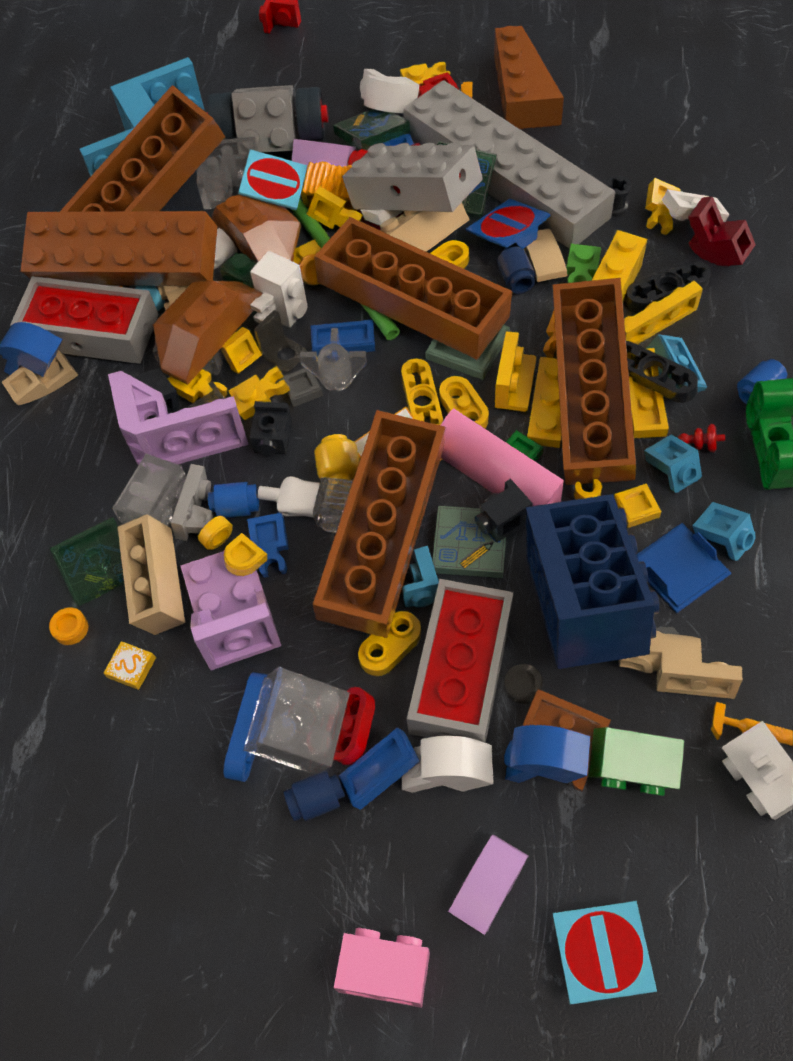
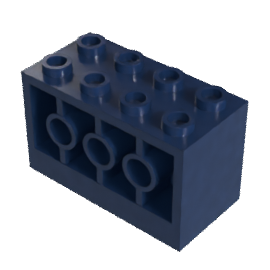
M613 494L526 507V558L558 669L649 655L651 639L656 638L654 614L659 613L658 596L655 590H649L646 565L644 561H638L635 536L628 534L624 508H618Z

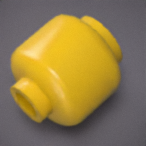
M342 434L324 437L314 450L318 477L324 482L331 483L333 487H344L351 484V479L355 477L360 462L356 443L347 439V436Z

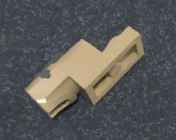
M674 627L656 628V638L651 639L649 655L619 660V667L630 668L644 673L657 671V691L735 699L742 682L741 666H731L724 662L702 663L701 639L693 636L679 635Z

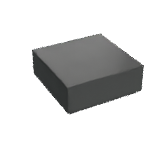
M310 366L281 378V380H285L290 388V391L286 392L293 407L323 396L322 389Z

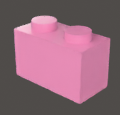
M356 928L355 935L344 933L334 989L338 993L422 1008L430 952L429 948L421 947V939L398 935L396 942L381 940V933L363 928Z

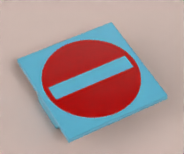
M250 149L238 194L297 210L307 165Z
M637 901L553 913L570 1005L657 992Z

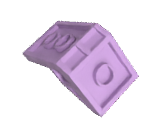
M123 371L108 374L119 428L138 465L151 471H156L248 445L234 396L216 399L210 403L192 408H183L168 414L162 393ZM151 415H156V416H157V417H155V418H152V419H148V420H147V417H148V416H151Z
M224 551L181 565L194 611L191 614V631L194 641L210 670L281 646L257 570L246 576H237L230 573L224 564Z

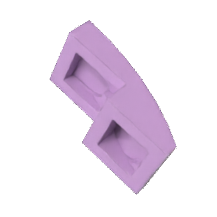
M493 834L448 912L485 935L529 856Z

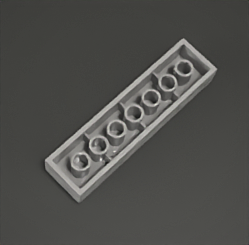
M441 81L403 108L405 134H410L413 142L420 143V145L425 143L448 145L454 142H458L461 145H474L476 153H479L476 154L477 158L488 161L478 160V162L486 164H479L485 166V168L480 167V171L486 172L481 173L483 174V180L480 183H485V186L480 188L502 203L508 199H513L550 213L551 217L540 224L538 228L541 230L550 229L555 239L570 249L571 244H580L611 218L615 197L613 189L446 81Z

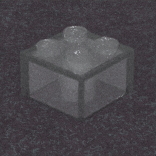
M278 667L263 680L243 751L312 774L332 767L350 692Z

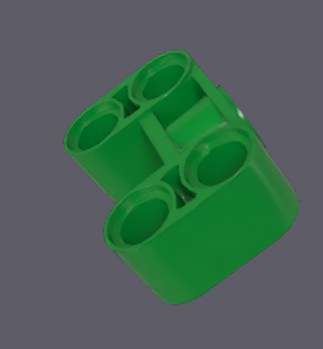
M793 378L757 381L746 404V422L751 431L760 467L761 482L765 490L793 488V428L791 424L793 416Z

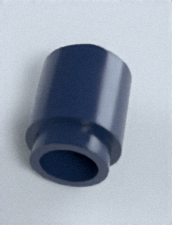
M521 247L505 249L497 258V266L507 288L516 294L529 291L535 284V272L525 250Z
M327 770L291 784L292 788L283 791L294 822L302 818L306 822L340 808L338 799L345 797L337 774L329 777Z

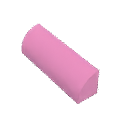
M453 408L440 425L446 427L444 449L441 456L444 461L492 493L499 494L504 491L505 482L511 478L533 503L532 506L561 502L563 479Z

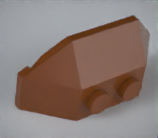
M240 194L229 197L225 202L215 207L211 217L218 228L222 229L231 238L236 247L254 266L268 251L293 262V253L297 246L301 225L285 207Z
M236 281L192 282L153 324L162 372L188 385L254 311L251 309L250 304L263 293Z

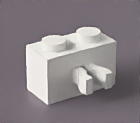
M268 251L250 271L254 289L263 293L250 304L251 309L257 312L253 318L254 321L265 325L271 318L290 328L298 318L303 317L308 307L300 265Z
M763 721L722 747L728 756L722 762L736 781L743 777L752 792L746 796L760 816L768 813L772 819L776 820L793 809V761Z

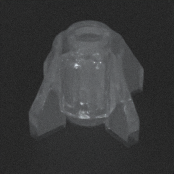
M331 328V344L324 346L318 357L317 352H300L301 365L316 376L326 389L340 391L346 389L366 366L367 358L366 351H349L348 353L340 345L338 328Z

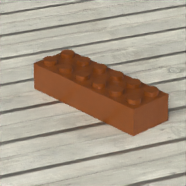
M172 85L60 212L160 211L221 143L225 135L209 114Z
M206 211L27 212L21 272L30 279L34 276L100 285L189 286L192 282L213 281L218 226Z
M352 217L346 220L314 256L318 283L476 360L510 317L511 290Z
M621 277L554 284L553 298L565 484L575 485L576 482L589 484L593 483L594 479H598L601 483L635 480L636 458Z
M376 410L313 602L316 620L384 638L388 637L444 449L446 427Z

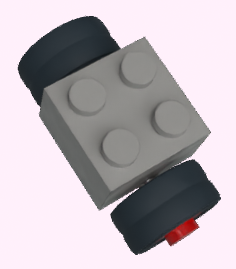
M293 85L240 88L232 93H213L208 98V112L206 113L215 120L225 135V138L217 147L238 145L239 154L249 153L250 149L258 152L293 151V140L298 139L297 126L301 140H324L325 123H328L327 105H323L320 87L298 88L296 90V110Z

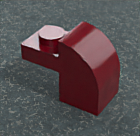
M713 196L701 198L688 216L690 225L695 232V235L688 244L700 258L718 266L742 265L756 245L746 220L723 222Z

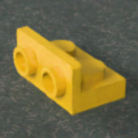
M506 331L496 380L495 408L525 412L529 406L536 356L523 354L524 347L518 346L519 333Z

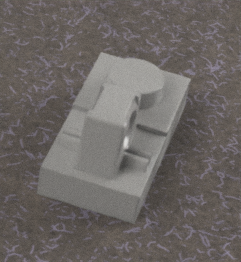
M190 465L171 520L175 539L187 541L189 533L199 534L202 528L213 519L211 510L200 507L202 500L207 501L208 492L211 490V481L207 480L204 466Z

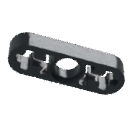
M691 261L634 282L627 288L625 305L627 309L634 313L645 310L650 303L658 302L673 292L663 290L660 287L663 283H670L676 288H683L695 281L704 291L709 283L711 269L701 261Z
M626 341L627 353H631V359L627 358L628 373L634 382L678 403L688 402L697 395L698 378L695 372L640 345ZM651 366H657L663 370L656 377H649L644 374V371ZM688 383V387L683 385L680 389L676 388V384Z

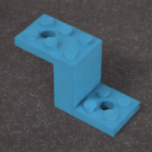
M189 57L111 86L125 131L80 148L90 177L172 85L204 110L193 63Z

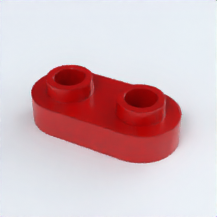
M359 687L348 689L340 697L328 738L327 752L329 756L343 765L353 764L364 754L375 711L374 697Z

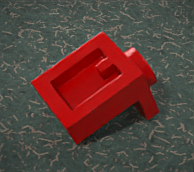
M265 0L264 5H261L259 9V20L263 24L264 33L270 34L274 25L298 28L301 23L298 0Z

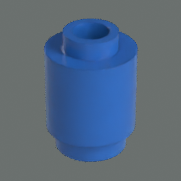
M774 359L760 362L738 382L737 390L740 399L747 404L757 381L787 379L786 368Z
M248 482L214 485V492H208L209 510L216 512L217 516H224L225 518L251 516V512L259 511L257 485H249Z

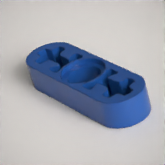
M252 672L249 676L225 757L223 773L226 779L245 782L249 777L272 695V675Z

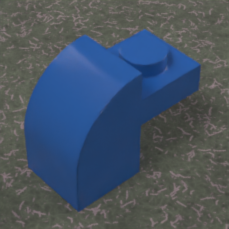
M16 322L12 324L0 343V355L7 360L4 372L11 375L23 366L44 377L58 353L62 339L30 323Z
M526 725L514 728L513 740L510 741L504 754V763L507 766L505 779L521 783L533 777L542 776L567 784L587 776L590 736L546 725Z

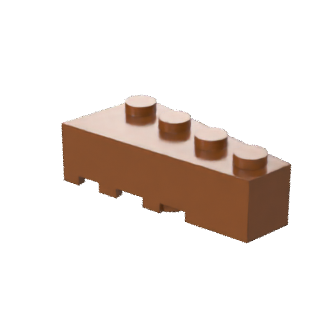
M523 26L495 28L494 58L504 119L518 129L561 125L564 97Z

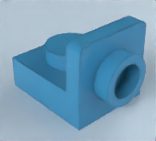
M672 434L644 450L646 461L668 475L670 489L675 493L702 477L698 450Z
M712 502L693 524L695 534L699 532L705 539L726 546L729 558L735 561L752 547L756 537L750 514Z
M428 546L414 549L415 563L409 564L413 583L402 587L405 607H425L432 604L435 600L439 581Z

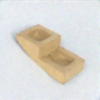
M550 229L538 230L537 239L524 248L534 269L536 281L541 282L566 277L567 269L554 235Z
M58 350L44 377L21 366L2 381V384L17 405H22L52 393L70 382L78 374L65 355Z

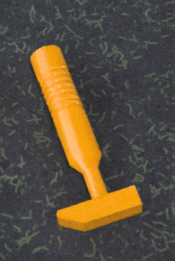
M716 702L711 731L715 738L719 740L722 735L723 724L737 727L744 733L760 723V721L748 718L737 720L724 716L726 704ZM765 723L779 743L793 746V730Z

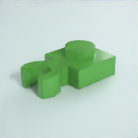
M571 244L566 268L567 275H569L568 283L592 281L598 269L601 247Z

